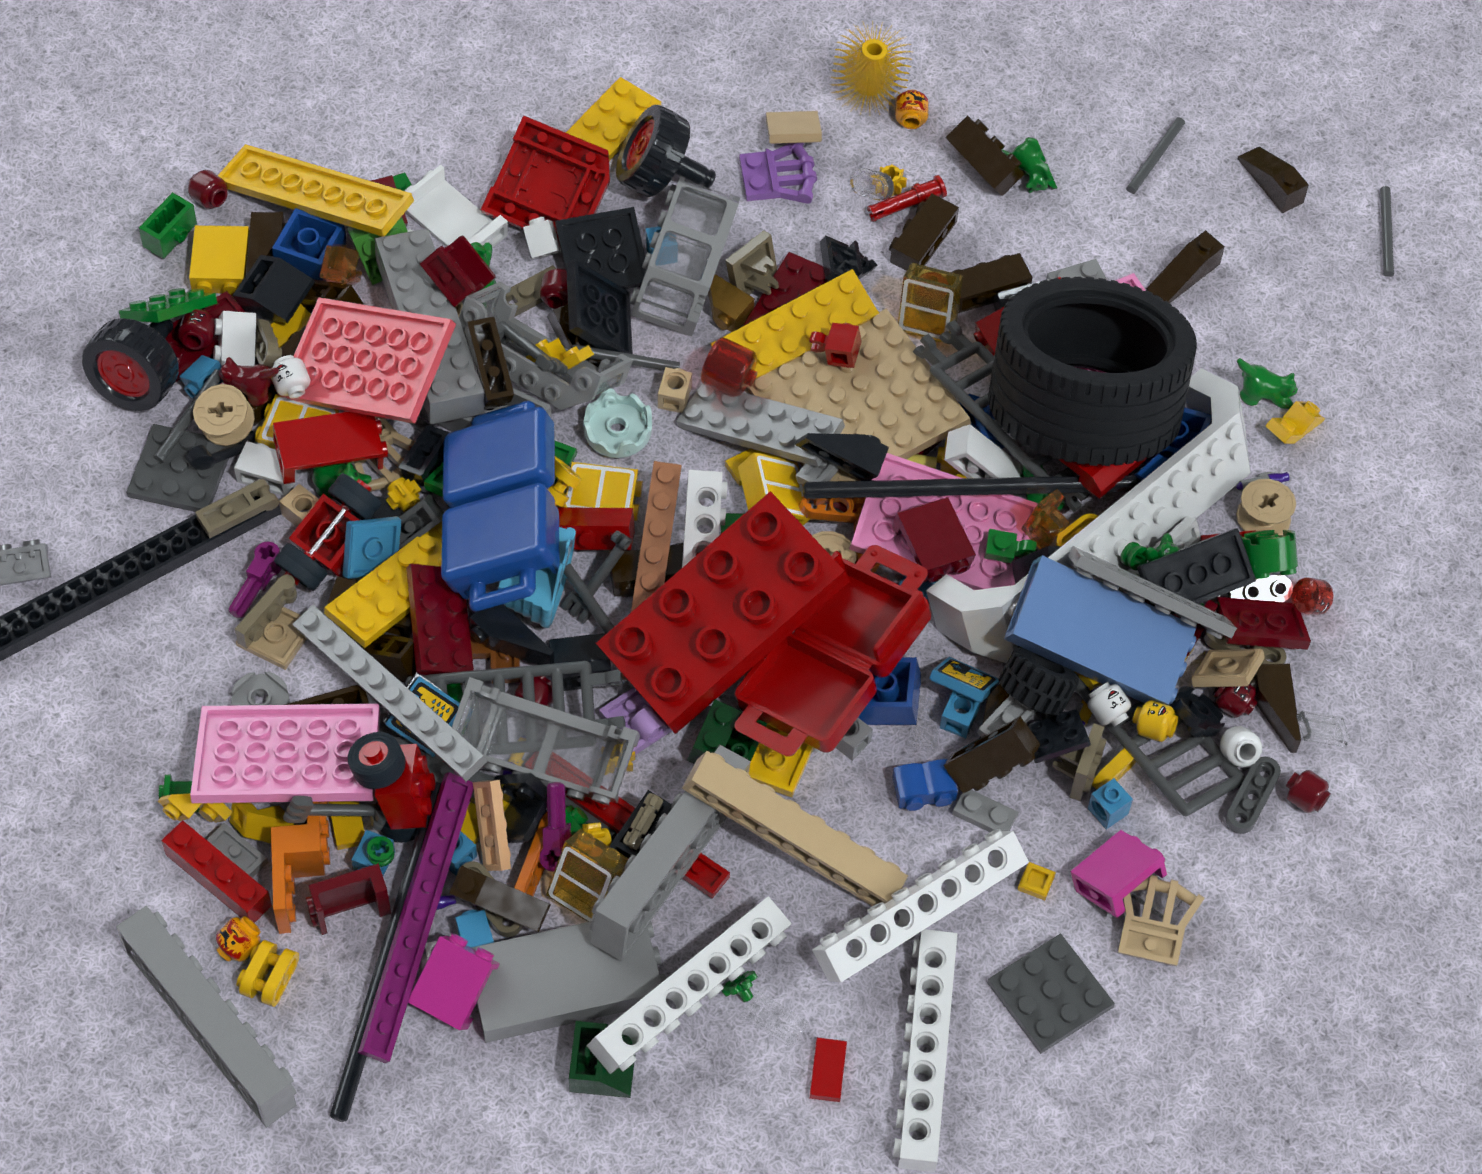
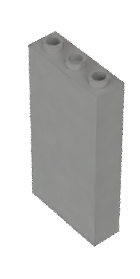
M592 921L472 947L474 950L480 947L494 954L493 960L500 963L498 969H494L491 972L476 1003L485 1043L629 1010L666 980L665 974H659L657 965L661 964L658 946L652 947L650 938L654 937L652 922L648 924L622 961L591 944L592 930H590V925Z

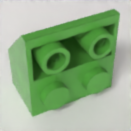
M402 217L386 236L408 232ZM348 227L347 231L371 284L374 285L383 281L376 262L375 238L382 236Z

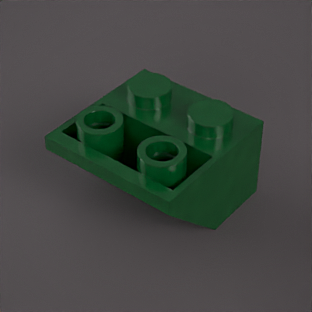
M714 699L686 761L695 764L696 760L706 751L714 753L720 745L751 761L759 742L739 733L735 729V722L743 713L742 711ZM757 720V723L765 727L767 726L766 722Z
M575 1022L568 1078L569 1092L631 1098L635 1062L623 1072L618 1068L610 1074L587 1047L595 1036L609 1026L608 1024ZM622 1034L623 1041L628 1045H632L631 1038Z

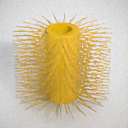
M872 28L871 36L869 34L867 40L864 38L865 42L856 35L854 36L860 41L859 43L848 37L847 39L856 46L837 42L846 45L852 50L835 49L845 52L848 56H834L835 58H842L847 62L842 64L833 63L834 65H841L846 69L840 71L833 69L832 71L840 72L846 76H831V78L848 82L830 85L843 86L850 84L851 87L840 90V92L855 89L847 94L848 96L856 91L859 92L858 94L855 93L853 98L850 99L851 101L857 95L862 94L859 99L864 98L861 108H863L866 96L867 107L869 96V111L871 96L872 103L874 104L876 98L880 101L877 93L880 95V98L882 96L883 99L888 101L881 92L886 94V96L889 95V97L891 95L886 91L887 89L888 91L897 92L889 86L891 83V86L907 88L894 82L895 80L908 81L907 79L899 78L895 74H910L900 71L897 67L911 66L897 61L912 59L895 56L906 51H892L901 47L900 45L888 48V46L895 42L893 41L885 45L891 38L889 37L882 42L884 37L880 39L881 28L877 39L876 32L874 38V31L873 39H871Z

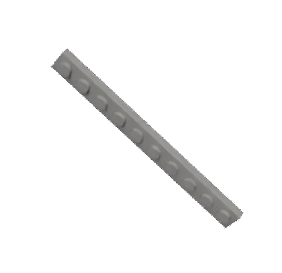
M312 605L292 624L299 633L465 782L488 762L483 754L317 607Z

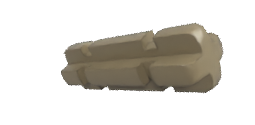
M649 793L643 802L644 808L640 807L630 826L631 832L627 831L623 839V843L627 847L634 850L639 849L643 841L642 835L646 836L657 816L655 811L659 812L663 804V799L658 795Z

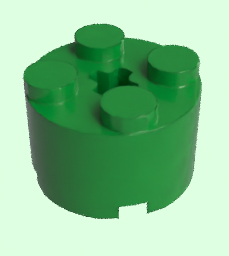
M1263 530L1246 533L1244 537L1241 536L1255 579L1269 578L1272 572H1280V575L1297 573L1298 558L1295 531L1283 530V535H1278V533H1275V530Z

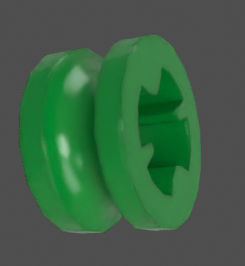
M1137 542L1127 544L1122 551L1121 562L1125 566L1137 570L1136 566L1148 561L1146 559L1147 548L1140 546Z
M374 837L367 844L368 859L373 865L379 863V866L383 867L393 861L395 855L394 847L391 840L387 837ZM385 847L386 853L376 856L375 850Z

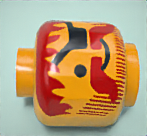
M914 89L899 94L895 101L896 121L907 129H917L926 123L929 117V102L926 95Z
M245 916L242 918H231L216 934V942L219 946L217 952L229 962L232 959L238 962L245 961L251 955L253 947L261 943L260 929Z

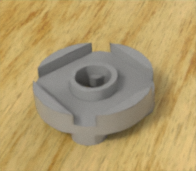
M253 672L244 675L235 683L231 693L232 706L284 705L290 703L287 685L278 675L271 672L257 675ZM264 695L267 696L266 699H265V700H266L265 703H263V704H256V703H255V699H254L255 696H259V697H263Z

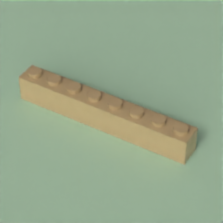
M706 751L696 760L682 787L683 790L871 906L881 902L885 904L893 899L891 895L902 889L908 877L907 874L900 871L896 864L882 860L876 856L872 849L858 845L846 833L836 831L826 825L822 818L808 814L796 802L786 800L776 794L772 787L750 778L749 773L729 765L719 754Z

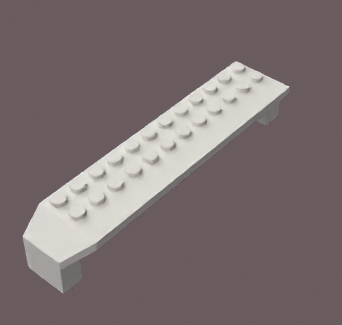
M1202 368L1192 375L1186 398L1187 408L1212 414V424L1048 558L1073 570H1077L1072 566L1073 562L1068 557L1072 546H1075L1128 571L1130 567L1125 566L1121 562V554L1127 544L1137 542L1140 546L1153 548L1157 542L1162 540L1165 533L1171 532L1188 515L1195 519L1198 518L1241 480L1246 478L1250 474V464L1238 386ZM946 574L926 590L937 630L971 652L1007 663L1015 647L1018 645L1005 640L1004 637L1028 574L1015 585L973 590ZM1093 575V579L1099 582H1103L1098 578V576Z

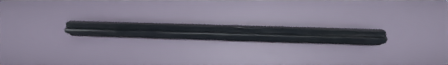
M1126 475L1108 492H1129L1138 484L1137 477L1135 475ZM1080 476L805 482L803 484V496L806 499L1091 492L1078 482Z
M438 782L435 783V789L431 791L430 795L432 812L441 787V783ZM432 812L431 815H427L426 827L417 829L332 1106L330 1117L339 1122L348 1120L367 1056L358 1053Z

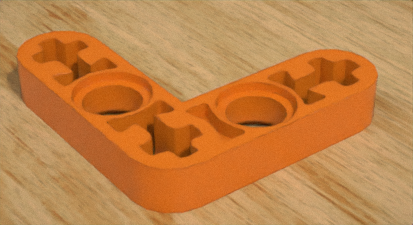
M803 496L799 508L806 518L854 523L855 532L866 497L806 499ZM810 500L814 501V505L817 506L816 509H813L811 504H809ZM833 503H844L847 511L844 513L836 511ZM856 552L855 564L863 554ZM876 563L871 572H876L881 564Z

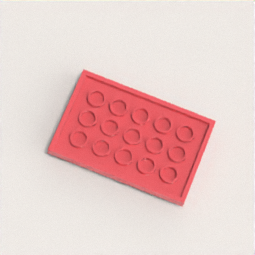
M318 298L294 354V358H299L304 362L311 379L310 385L305 389V393L298 398L281 397L300 403L415 424L456 323L448 318Z

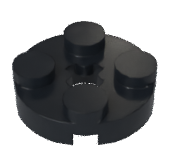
M1188 686L1181 687L1173 703L1169 704L1174 709L1175 715L1179 716L1187 724L1186 728L1193 736L1200 738L1202 734L1209 737L1216 736L1225 725V723L1220 722L1223 718L1220 709L1206 695L1202 694L1198 697L1193 694L1194 688Z

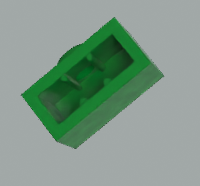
M172 192L139 227L143 247L165 259L179 243H182L187 238L188 233L197 225L194 205Z

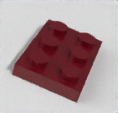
M1217 597L1215 602L1218 604L1216 612L1227 617L1237 628L1232 638L1225 636L1227 644L1308 650L1311 640L1298 603Z

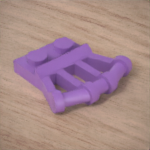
M788 143L774 151L766 148L765 152L739 154L746 201L782 198L807 204L811 203L813 199L812 189L817 181V175L813 171L814 159L803 148L804 143ZM793 153L798 157L797 160L777 161ZM803 170L802 174L777 175V172ZM803 185L799 191L783 188L784 186Z

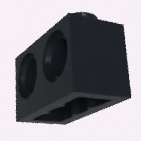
M427 424L398 468L405 480H415L421 491L431 494L432 492L425 489L424 481L443 462L444 438L450 432Z

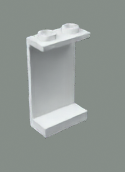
M442 165L428 171L422 180L405 190L412 193L414 199L406 213L423 228H428L429 233L446 247L463 235L470 244L478 242L483 246L489 242L493 248L508 236V221L501 215L492 220L486 214L481 213L479 208L445 180V171Z

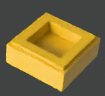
M1029 862L1017 890L1045 901L1056 872Z

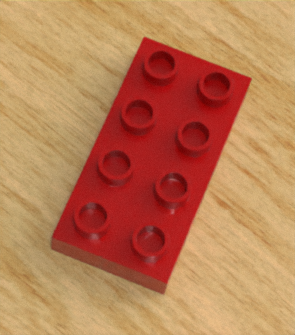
M770 491L596 642V644L668 727L677 734L709 706L714 699H717L844 588L850 580L845 570Z

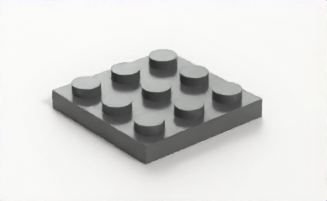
M153 424L127 489V496L192 512L212 504L229 459L218 462L209 469L198 470L189 464L186 460V455L192 448L198 445H203L210 454L229 446L216 445L207 440L203 434L185 431L165 461L161 463L154 458V455L173 428Z
M1061 933L988 978L987 981L988 985L1040 1054L1111 1010L1115 1005L1114 1001Z

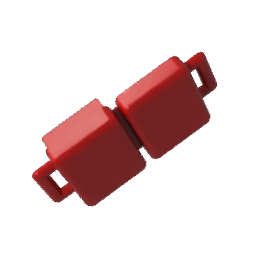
M878 545L868 547L856 564L843 559L841 553L835 551L832 557L845 570L850 582L749 671L735 691L739 708L743 711L735 722V729L739 733L786 757L793 756L803 742L824 753L833 751L875 695L877 687L873 675L877 677L888 676L930 621L931 610L929 602L923 596V592L918 590L928 575L925 567ZM876 563H879L906 576V579L901 585H898L871 572ZM759 719L761 721L766 722L767 724L788 734V736L784 737L768 729L767 727L757 723V720Z

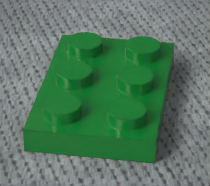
M184 288L172 289L168 291L169 295H153L149 297L147 302L145 300L130 302L128 308L119 310L120 318L133 319L139 322H162L190 313L195 309H202L217 304L216 293H204V289H193L185 292Z

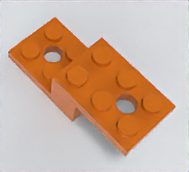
M328 801L313 802V804H328ZM308 816L307 824L271 827L273 910L279 934L291 933V922L297 921L296 905L293 902V895L296 894L295 878L324 876L325 865H331L330 848L328 847L327 839L330 838L327 816Z

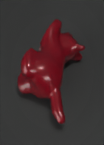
M230 357L226 359V363L219 370V376L224 381L220 384L232 385L242 393H245L252 406H261L269 400L268 389L273 385L271 378L279 373L277 367L271 368L263 364L240 366Z

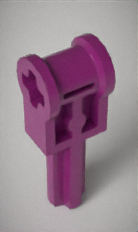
M269 541L262 542L255 548V557L246 570L247 579L228 610L235 618L244 617L260 590L264 591L272 577L281 571L282 568L274 562L275 557L280 553V549L275 543Z
M552 782L547 785L548 826L543 828V849L540 852V863L546 870L552 872L557 870L565 847H570L575 851V847L571 842V823H566L565 785L561 782ZM567 852L568 855L565 857L563 866L573 861L575 857L573 853Z

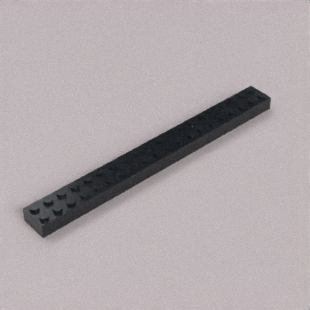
M260 496L253 497L254 501L260 498ZM278 505L270 511L265 510L212 538L208 537L195 514L1 615L0 661L281 514L280 506Z

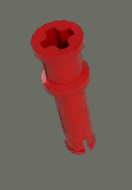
M935 175L930 181L922 184H913L911 190L867 206V211H871L869 216L875 222L878 219L917 204L919 206L921 201L926 202L931 194L944 198L947 196V190L942 178L939 175Z

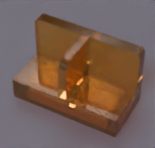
M343 244L327 245L320 277L344 284L360 282L362 271L356 270L359 252L346 248V245Z
M1058 489L1037 504L1021 528L1031 540L1037 542L1039 549L1051 546L1059 533L1070 525L1069 521L1057 509L1064 499V496Z

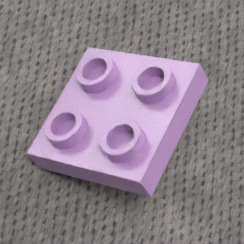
M634 687L599 709V715L602 719L624 716L626 727L639 732L640 738L637 747L633 749L635 755L672 732Z

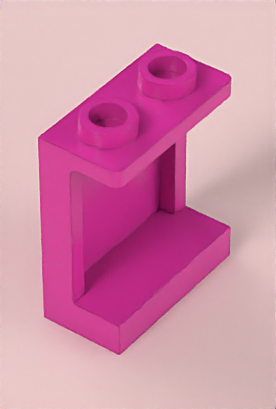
M1122 830L1118 831L1070 871L1075 891L1116 918L1125 912L1123 898L1153 873L1160 878H1164L1167 875L1163 854L1159 850L1152 849L1143 844L1138 837L1130 836Z
M452 933L451 936L439 937L410 995L408 1003L458 1030H467L474 1019L470 1015L491 972L494 969H498L500 963L493 960L494 954L480 947L474 950L467 946L468 941L465 938Z

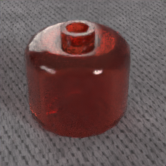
M719 338L713 344L705 359L701 371V382L730 397L740 396L747 386L751 387L757 377L758 372L755 371L757 365L756 352L727 338Z

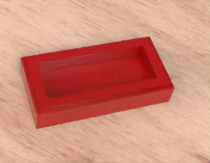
M817 1037L809 1099L840 1102L847 1041Z

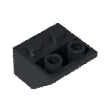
M260 255L232 296L245 312L256 313V318L288 323L315 281L281 258Z

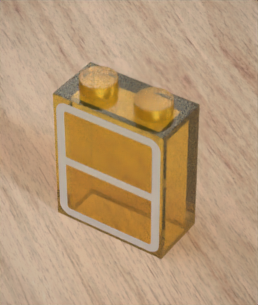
M911 263L903 276L898 324L904 332L909 335L922 337L929 334L936 342H943L939 336L946 331L951 334L946 326L953 320L957 322L963 275Z
M580 829L565 841L546 896L587 922L593 921L595 914L592 913V909L596 901L600 897L605 898L609 893L608 888L612 880L616 876L621 877L624 873V867L628 858L599 841L593 835Z

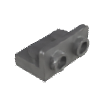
M40 539L24 541L23 547L12 548L11 544L0 545V586L51 578L47 553L48 545L45 543L40 544Z

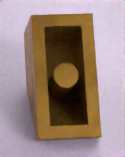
M714 274L708 292L713 321L722 330L733 332L741 328L754 309L755 298Z

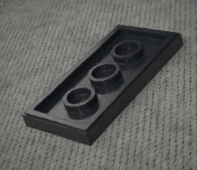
M1238 528L1231 529L1136 566L1141 578L1197 604L1256 582Z

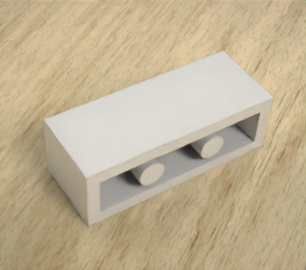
M972 425L962 426L948 432L944 460L967 478L1020 477L1021 464Z

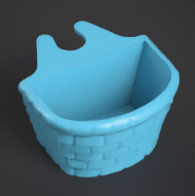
M559 527L560 566L558 573L553 574L549 567L536 570L535 592L529 597L504 604L507 608L531 618V622L539 623L544 628H549L552 625L567 579L564 571L566 565L571 563L576 535L574 528L568 527L565 529ZM519 576L501 580L498 590L519 584Z

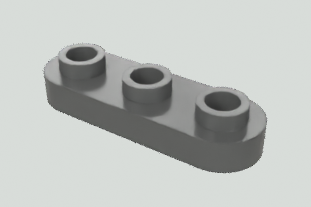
M1260 757L1248 771L1226 815L1227 826L1233 832L1245 834L1254 828L1281 773L1278 762L1273 758ZM1260 772L1268 773L1269 777L1261 776ZM1248 795H1255L1257 800L1249 799ZM1236 818H1243L1245 820V823L1237 822Z

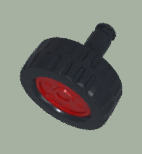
M661 105L650 106L635 121L622 145L616 165L617 180L629 189L647 197L659 194L669 184L675 174L685 177L686 180L695 185H701L703 189H709L715 181L716 173L714 170H709L703 164L685 156L690 139V124L684 117Z
M119 318L105 323L88 342L82 354L83 370L93 388L109 402L127 410L145 411L159 404L175 384L179 373L176 354L166 340L174 328L172 320L150 322L149 325L133 319Z

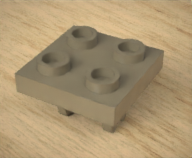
M765 230L725 260L729 282L748 295L752 294L755 290L770 295V287L779 288L778 282L773 278L777 271L772 236Z
M1093 723L1089 734L1091 743L1089 747L1058 756L1056 758L1062 760V762H1053V768L1074 779L1069 798L1081 801L1084 792L1090 793L1107 739L1102 738L1104 726Z

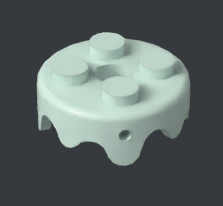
M612 388L605 389L596 401L589 403L586 407L583 430L588 444L599 454L611 458H624L638 453L646 446L651 437V407L644 405L638 396L633 393L628 396H620ZM617 423L625 426L622 431H614L610 427Z

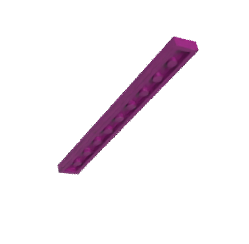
M451 772L444 774L358 1053L383 1063L390 1062L473 792V782L469 780L465 782L460 776Z

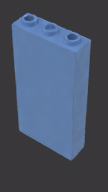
M1042 555L1034 560L1004 639L1101 684L1107 682L1110 685L1117 684L1126 695L1143 703L1153 700L1169 705L1176 698L1178 689L1175 686L1178 678H1181L1186 670L1187 662L1184 661L1187 653L1195 645L1196 636H1194L1197 626H1191L1178 617L1165 614L1152 605L1137 601L1126 593L1109 588L1102 582L1088 578L1076 570Z

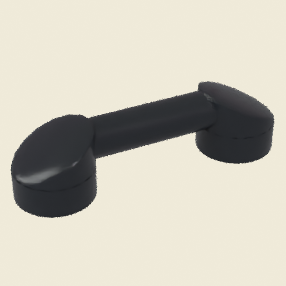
M251 430L247 437L239 443L211 454L203 445L195 446L187 453L186 460L195 469H209L218 462L241 454L247 441L254 443L255 433Z

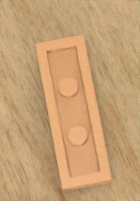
M500 780L473 782L483 866L488 871L511 869V853L508 847L507 822L504 817L503 792Z

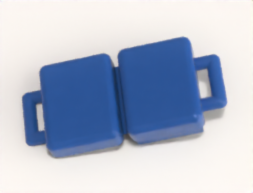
M524 401L477 415L473 418L471 427L451 432L444 438L443 500L449 506V509L442 516L441 577L452 591L459 593L464 599H469V607L475 612L529 597L536 589V570L549 567L553 574H557L559 570V510L555 506L553 495L548 490L555 481L554 422L544 408L535 407V404L531 401ZM519 576V584L486 593L487 584Z

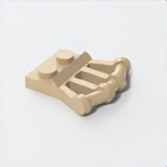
M376 416L375 419L380 418L382 426L380 439L381 441H386L388 458L397 468L390 472L383 465V469L377 470L375 458L350 462L354 469L359 473L365 474L362 464L367 461L381 476V478L374 479L367 484L372 488L370 492L387 488L393 481L403 477L398 467L404 459L391 445L394 443L410 451L415 441L399 434L385 418Z
M1150 875V877L1131 891L1147 890L1141 917L1134 916L1131 894L1129 893L1123 898L1125 919L1118 953L1177 967L1185 927L1205 898L1200 894L1196 896L1178 884L1179 881L1171 879L1170 882L1159 880L1158 876ZM1155 891L1167 894L1162 922L1149 919ZM1175 897L1190 905L1178 925L1170 924Z

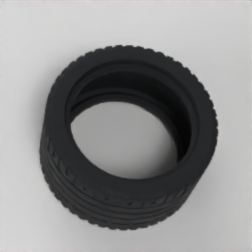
M1062 277V279L1054 278L1050 281L1045 280L1039 284H1032L1011 297L1002 310L988 393L990 410L997 423L1012 438L1019 440V443L1029 446L1034 451H1040V454L1050 455L1058 460L1063 459L1070 463L1073 461L1082 465L1086 463L1092 466H1097L1098 464L1102 466L1113 464L1116 466L1123 463L1130 464L1134 461L1139 462L1145 458L1148 459L1166 449L1175 440L1180 431L1197 349L1195 332L1189 321L1186 320V317L1177 308L1172 307L1169 302L1163 301L1161 297L1154 296L1153 293L1147 290L1143 291L1142 288L1132 287L1127 283H1118L1115 280L1108 281L1104 278L1094 279V277ZM1076 367L1095 369V370H1099V371H1103V372H1107V373L1094 372V371L1084 370V369H1080V368H1076Z

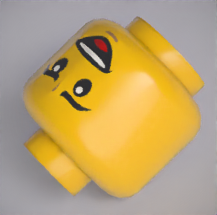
M1149 700L1143 707L1138 706L1136 708L1133 723L1137 724V733L1140 736L1157 742H1163L1167 737L1172 738L1174 735L1178 716L1175 715L1174 709L1171 706Z

